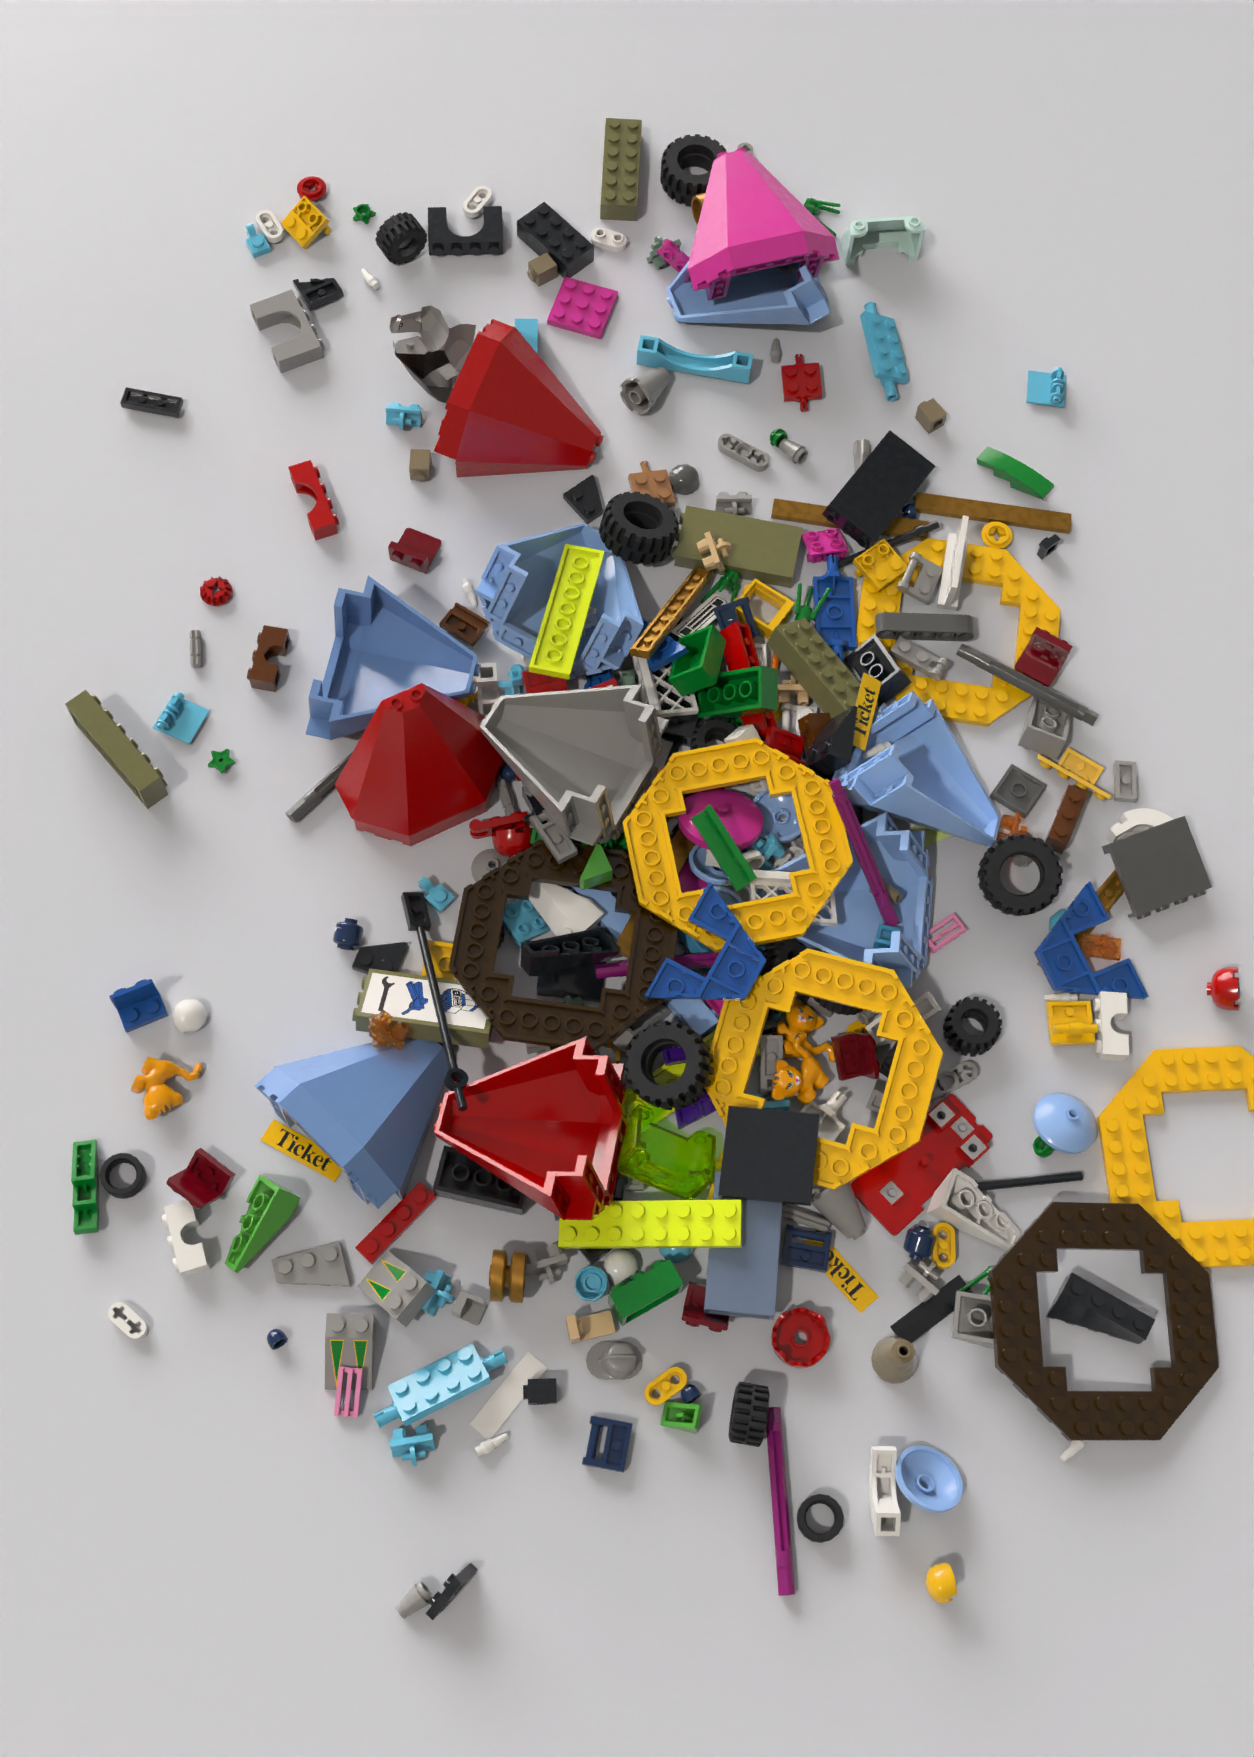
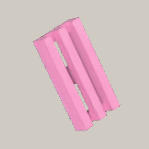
M955 913L929 930L930 936L952 920L955 922L931 940L929 939L928 947L931 949L930 952L932 954L966 932L967 928ZM959 926V930L948 936L946 939H944L937 945H934L935 942H937L942 937H944L945 935H947Z
M339 1367L334 1416L343 1415V1417L353 1416V1418H358L363 1378L362 1368ZM344 1372H347L344 1409H341ZM353 1373H357L354 1410H349Z

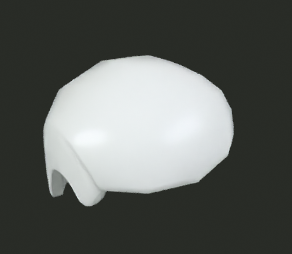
M183 1000L174 1008L172 1016L174 1027L182 1033L196 1032L205 1025L207 1011L203 1003L198 1000Z
M615 1249L606 1256L602 1270L607 1274L611 1285L615 1286L621 1282L625 1285L632 1281L631 1277L637 1273L638 1262L635 1255L628 1250Z

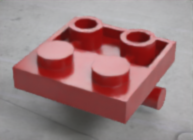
M529 670L521 671L525 694L568 690L566 680L563 678L532 673Z
M767 726L764 744L789 756V759L797 764L801 763L806 766V762L801 761L805 737L775 726Z

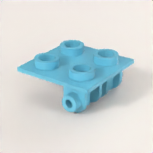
M1056 367L1052 373L1028 371L1026 403L1064 407L1066 375H1064L1062 368Z
M177 692L169 700L153 729L190 744L210 710L183 699L185 696Z
M520 899L506 905L503 925L506 931L509 930V936L513 935L512 938L516 946L519 945L521 948V943L526 942V940L551 931L530 900Z

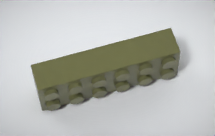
M606 118L600 219L637 221L642 120Z
M806 618L775 627L767 645L824 713L830 714V719L856 705L861 683Z
M84 690L65 703L76 726L147 809L168 795L165 788L168 785L162 778L164 776L156 766L153 768L150 764L151 760L145 752L140 753L137 749V743L132 737L128 739L124 728L120 723L116 724L112 720L114 718L107 708L103 709L100 706L101 702L95 694L91 696L87 690Z

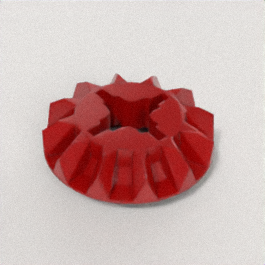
M305 177L297 185V193L300 198L306 196L314 202L315 199L321 200L322 196L326 195V184L319 177Z
M220 576L218 578L211 577L210 580L204 581L202 587H200L202 600L211 606H220L227 603L233 592L228 580L222 579ZM218 586L220 591H217L216 594L213 596L212 590H215V588Z

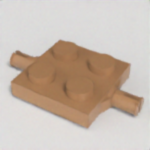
M642 461L640 463L642 472L629 474L628 480L632 493L635 491L640 492V494L647 493L653 498L661 499V502L666 503L669 507L675 506V498L667 469L651 471L648 461H645V463Z

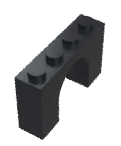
M483 206V227L478 233L471 236H459L449 230L446 207H428L429 256L503 254L502 206Z

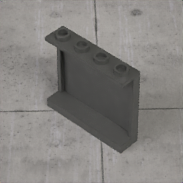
M1185 816L1102 846L1104 854L1110 853L1132 910V913L1128 914L1129 918L1137 917L1139 920L1150 916L1149 912L1152 910H1156V912L1166 910L1170 903L1174 902L1175 905L1187 901L1186 897L1193 895V898L1206 894L1205 890L1212 888Z

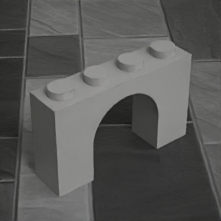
M292 289L250 304L251 314L259 331L281 323L293 324L300 329L299 334L294 339L271 347L273 359L280 373L323 358V342L321 338L317 339L315 326L313 324L310 325L309 315L306 310H302L300 297L295 296Z

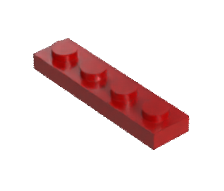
M419 1182L355 1249L372 1265L437 1199L436 1196Z

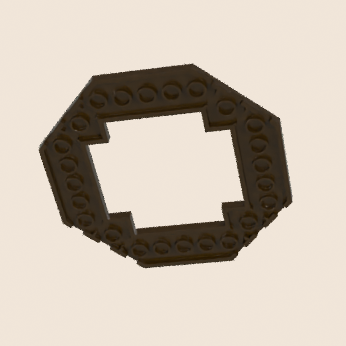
M537 840L524 852L520 851L508 859L507 863L501 867L494 868L482 876L481 880L464 888L449 962V971L503 1040L559 1048L587 1036L593 1051H595L668 1000L645 998V994L666 957L674 961L678 928L639 905L629 856L624 851L603 848L612 868V880L588 888L616 892L615 912L636 915L625 990L602 987L599 1008L512 996L514 975L494 973L507 898L529 901L532 881L580 888V877L595 847L574 844L578 850V855L558 864L544 841Z
M1051 1202L1042 1214L1024 1231V1234L1009 1248L1003 1258L989 1271L995 1367L1001 1374H1005L1013 1383L1012 1385L1025 1398H1028L1050 1423H1053L1061 1431V1434L1067 1441L1161 1440L1219 1368L1210 1275L1140 1204ZM1057 1249L1139 1251L1141 1274H1163L1171 1367L1150 1368L1152 1391H1067L1066 1367H1043L1036 1272H1058Z

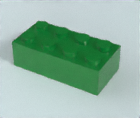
M761 665L719 673L716 684L698 690V718L714 720V717H719V720H722L723 718L729 719L778 711V669Z

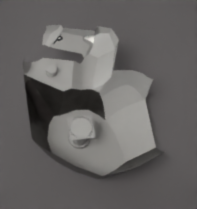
M433 306L421 307V311L406 315L398 314L392 317L389 326L391 333L419 332L421 334V337L416 336L399 340L396 344L393 341L395 356L401 361L412 378L437 401L447 403L472 347L476 325L459 324L449 328L441 311Z

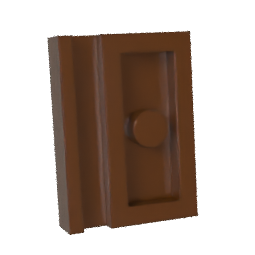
M456 602L455 606L449 610L439 625L440 628L474 647L484 634L486 628L490 626V622Z

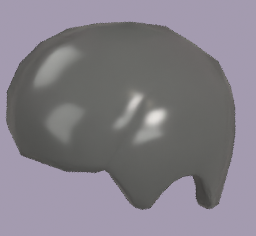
M682 464L677 465L670 471L669 480L675 493L687 495L692 494L698 489L699 476L694 467Z

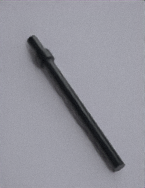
M938 521L924 526L921 524L914 527V530L889 539L887 542L893 547L913 538L926 536V533L936 530L940 526ZM866 549L839 559V568L851 564Z
M1082 1172L985 1182H977L975 1180V1182L978 1184L977 1187L980 1191L1082 1181L1083 1175Z

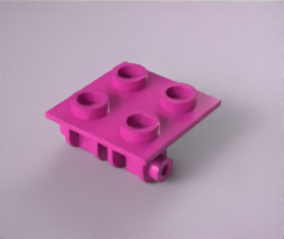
M830 528L817 532L810 531L801 535L809 553L806 555L807 562H821V556L824 562L826 561V554L827 556L832 555L833 560L834 555L842 559L847 556V551H849L839 528Z

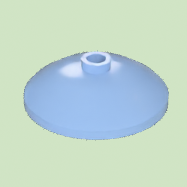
M767 790L761 791L754 798L753 802L759 807L763 815L761 839L766 840L771 833L777 835L778 842L784 843L801 835L791 794L770 798ZM781 818H786L785 821H780Z
M694 845L688 858L692 872L707 883L711 882L717 886H730L731 883L721 867L705 865L706 849ZM745 849L740 850L742 854L747 852Z
M1052 1093L1041 1098L1034 1108L1033 1123L1041 1139L1053 1149L1067 1154H1078L1086 1151L1094 1143L1097 1135L1096 1121L1090 1110L1078 1099L1063 1093Z
M917 1445L907 1448L898 1457L895 1466V1478L900 1490L910 1502L925 1511L933 1513L947 1512L958 1504L963 1494V1482L957 1467L946 1455L932 1447Z

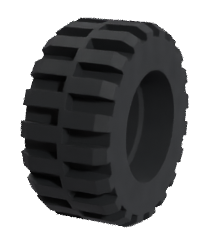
M695 134V136L685 135L684 138L679 137L675 139V143L671 142L663 152L660 175L662 188L668 193V196L672 200L676 199L675 201L679 204L684 203L685 206L691 207L693 196L700 193L706 194L713 161L717 159L718 153L726 152L723 145H719L720 143L715 139L711 140L709 136L705 135V137H702L700 134ZM687 167H700L708 172L701 175H693L683 171V169Z
M629 491L623 494L620 493L609 500L600 523L599 533L602 542L605 543V547L611 550L612 554L616 557L619 556L626 562L631 561L632 564L638 565L642 563L643 565H649L650 563L655 564L664 560L670 554L679 530V523L674 511L669 509V505L662 503L661 499L653 498L647 493L640 494V492L636 491L630 493Z
M1013 834L1000 839L984 853L985 855L979 863L980 868L977 878H979L980 883L978 885L984 893L983 897L992 904L991 906L994 909L1002 911L1001 913L1007 915L1027 916L1049 906L1052 900L1057 897L1058 889L1063 881L1061 878L1063 868L1059 865L1060 858L1058 854L1055 855L1052 851L1054 848L1050 844H1045L1043 839L1032 837L1033 835ZM1012 856H1027L1038 866L1040 880L1037 887L1029 894H1012L1001 883V867Z
M666 1020L660 1021L659 1025L655 1023L648 1025L647 1031L641 1029L637 1033L639 1037L636 1040L634 1038L629 1043L632 1045L631 1050H626L625 1053L628 1062H624V1070L628 1072L625 1077L627 1082L631 1084V1090L639 1095V1098L657 1108L661 1107L664 1110L675 1108L679 1110L684 1108V1104L689 1106L694 1104L696 1096L701 1098L705 1094L702 1090L705 1086L709 1087L711 1083L708 1077L713 1075L714 1068L710 1066V1063H713L714 1060L713 1055L709 1053V1045L694 1030L679 1022L673 1021L670 1023ZM670 1046L682 1048L686 1056V1066L682 1075L669 1085H659L656 1083L652 1074V1066L656 1056Z

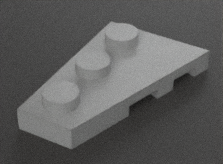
M340 1241L272 1260L278 1284L351 1287Z

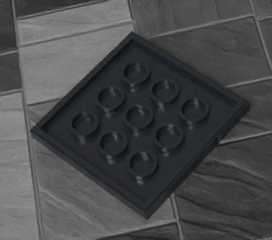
M729 1106L718 1196L811 1206L820 1114Z

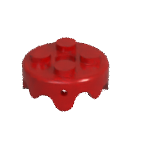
M804 1307L783 1312L776 1320L771 1333V1344L777 1357L783 1363L795 1368H808L818 1363L826 1354L831 1339L825 1318L821 1314ZM795 1333H803L806 1336V1343L803 1345L795 1343Z

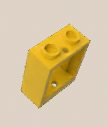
M754 579L751 584L747 583L740 598L748 596L749 600H751L755 594L779 609L768 625L753 616L757 629H760L761 635L769 640L775 627L785 624L792 615L795 602L759 580ZM741 606L736 607L740 622L747 624Z

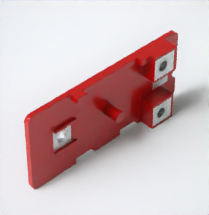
M949 1094L946 1098L942 1099L928 1112L919 1143L864 1173L851 1183L855 1197L892 1236L898 1235L924 1211L922 1205L933 1196L934 1192L953 1168L959 1171L965 1165L970 1168L990 1149L987 1143L992 1139V1133L984 1125H977L975 1122L976 1117L953 1094ZM964 1125L966 1127V1131H959L958 1126ZM889 1189L895 1191L894 1197L888 1196L887 1191Z

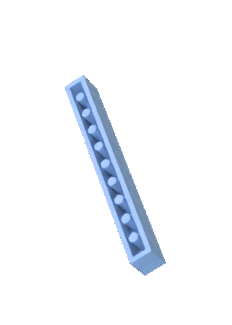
M566 886L568 889L573 890L574 893L590 898L605 912L598 925L616 943L632 914L615 912L616 897L609 891L582 890L578 887ZM668 999L664 1002L682 1025L688 1026L703 1039L716 1030L719 1017L713 1009L709 1010L704 1004L705 1000Z

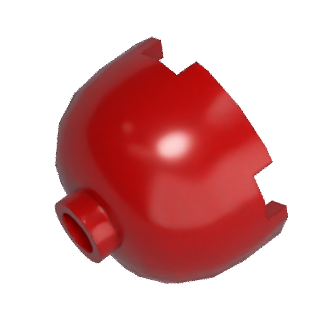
M533 828L491 832L495 850L502 856H509V859L520 851L524 852L532 846L530 841Z
M1238 967L1222 968L1213 974L1211 982H1207V995H1211L1213 1003L1223 1010L1239 1011V1005H1235V1001L1240 999L1239 977H1235L1234 974L1239 973Z

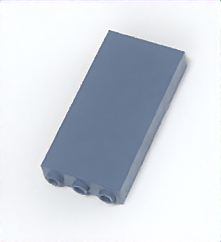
M720 1169V1172L715 1171L713 1200H742V1248H709L704 1313L774 1320L782 1203L719 1197Z

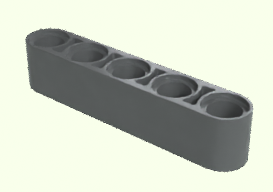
M882 612L875 616L876 635L880 639H898L901 636L907 640L969 641L974 638L973 617L970 615Z

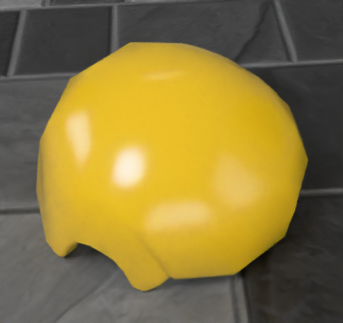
M946 1562L930 1567L926 1574V1589L929 1595L940 1604L953 1601V1598H949L957 1593L953 1571Z

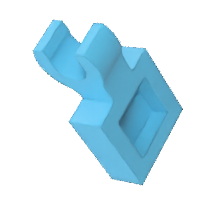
M253 223L245 225L246 233L249 237L246 239V244L253 258L270 253V246L263 233L257 235Z
M425 876L418 882L420 884L419 887L428 894L425 897V901L440 914L455 900V896L440 883L434 887Z

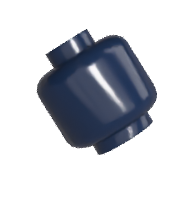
M345 918L344 922L336 924L333 942L337 944V948L354 951V948L360 946L363 927L357 925L358 920Z
M915 1225L914 1228L908 1229L903 1248L906 1252L910 1253V1258L922 1261L923 1257H930L932 1255L936 1236L932 1233V1229Z

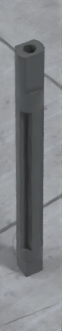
M963 643L956 655L975 664L977 667L1091 726L1094 725L1099 716L1087 707Z
M352 753L285 813L291 821L296 823L335 788L334 784Z

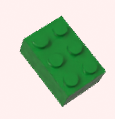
M712 624L682 636L678 640V643L682 646L684 645L689 652L673 661L668 681L682 697L717 683L726 640Z
M663 1259L659 1260L651 1266L652 1269L646 1273L640 1271L631 1277L632 1281L624 1285L621 1282L610 1289L611 1293H609L608 1303L621 1326L682 1292L684 1283L670 1259L665 1262Z

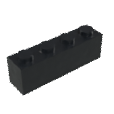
M602 928L521 943L520 966L529 977L540 976L545 973L560 972L564 969L579 968L584 965L608 961L620 952V947Z
M1072 1272L1065 1277L1046 1315L1047 1318L1065 1321V1323L1085 1327L1094 1332H1102L1135 1344H1140L1147 1339L1155 1322V1319Z

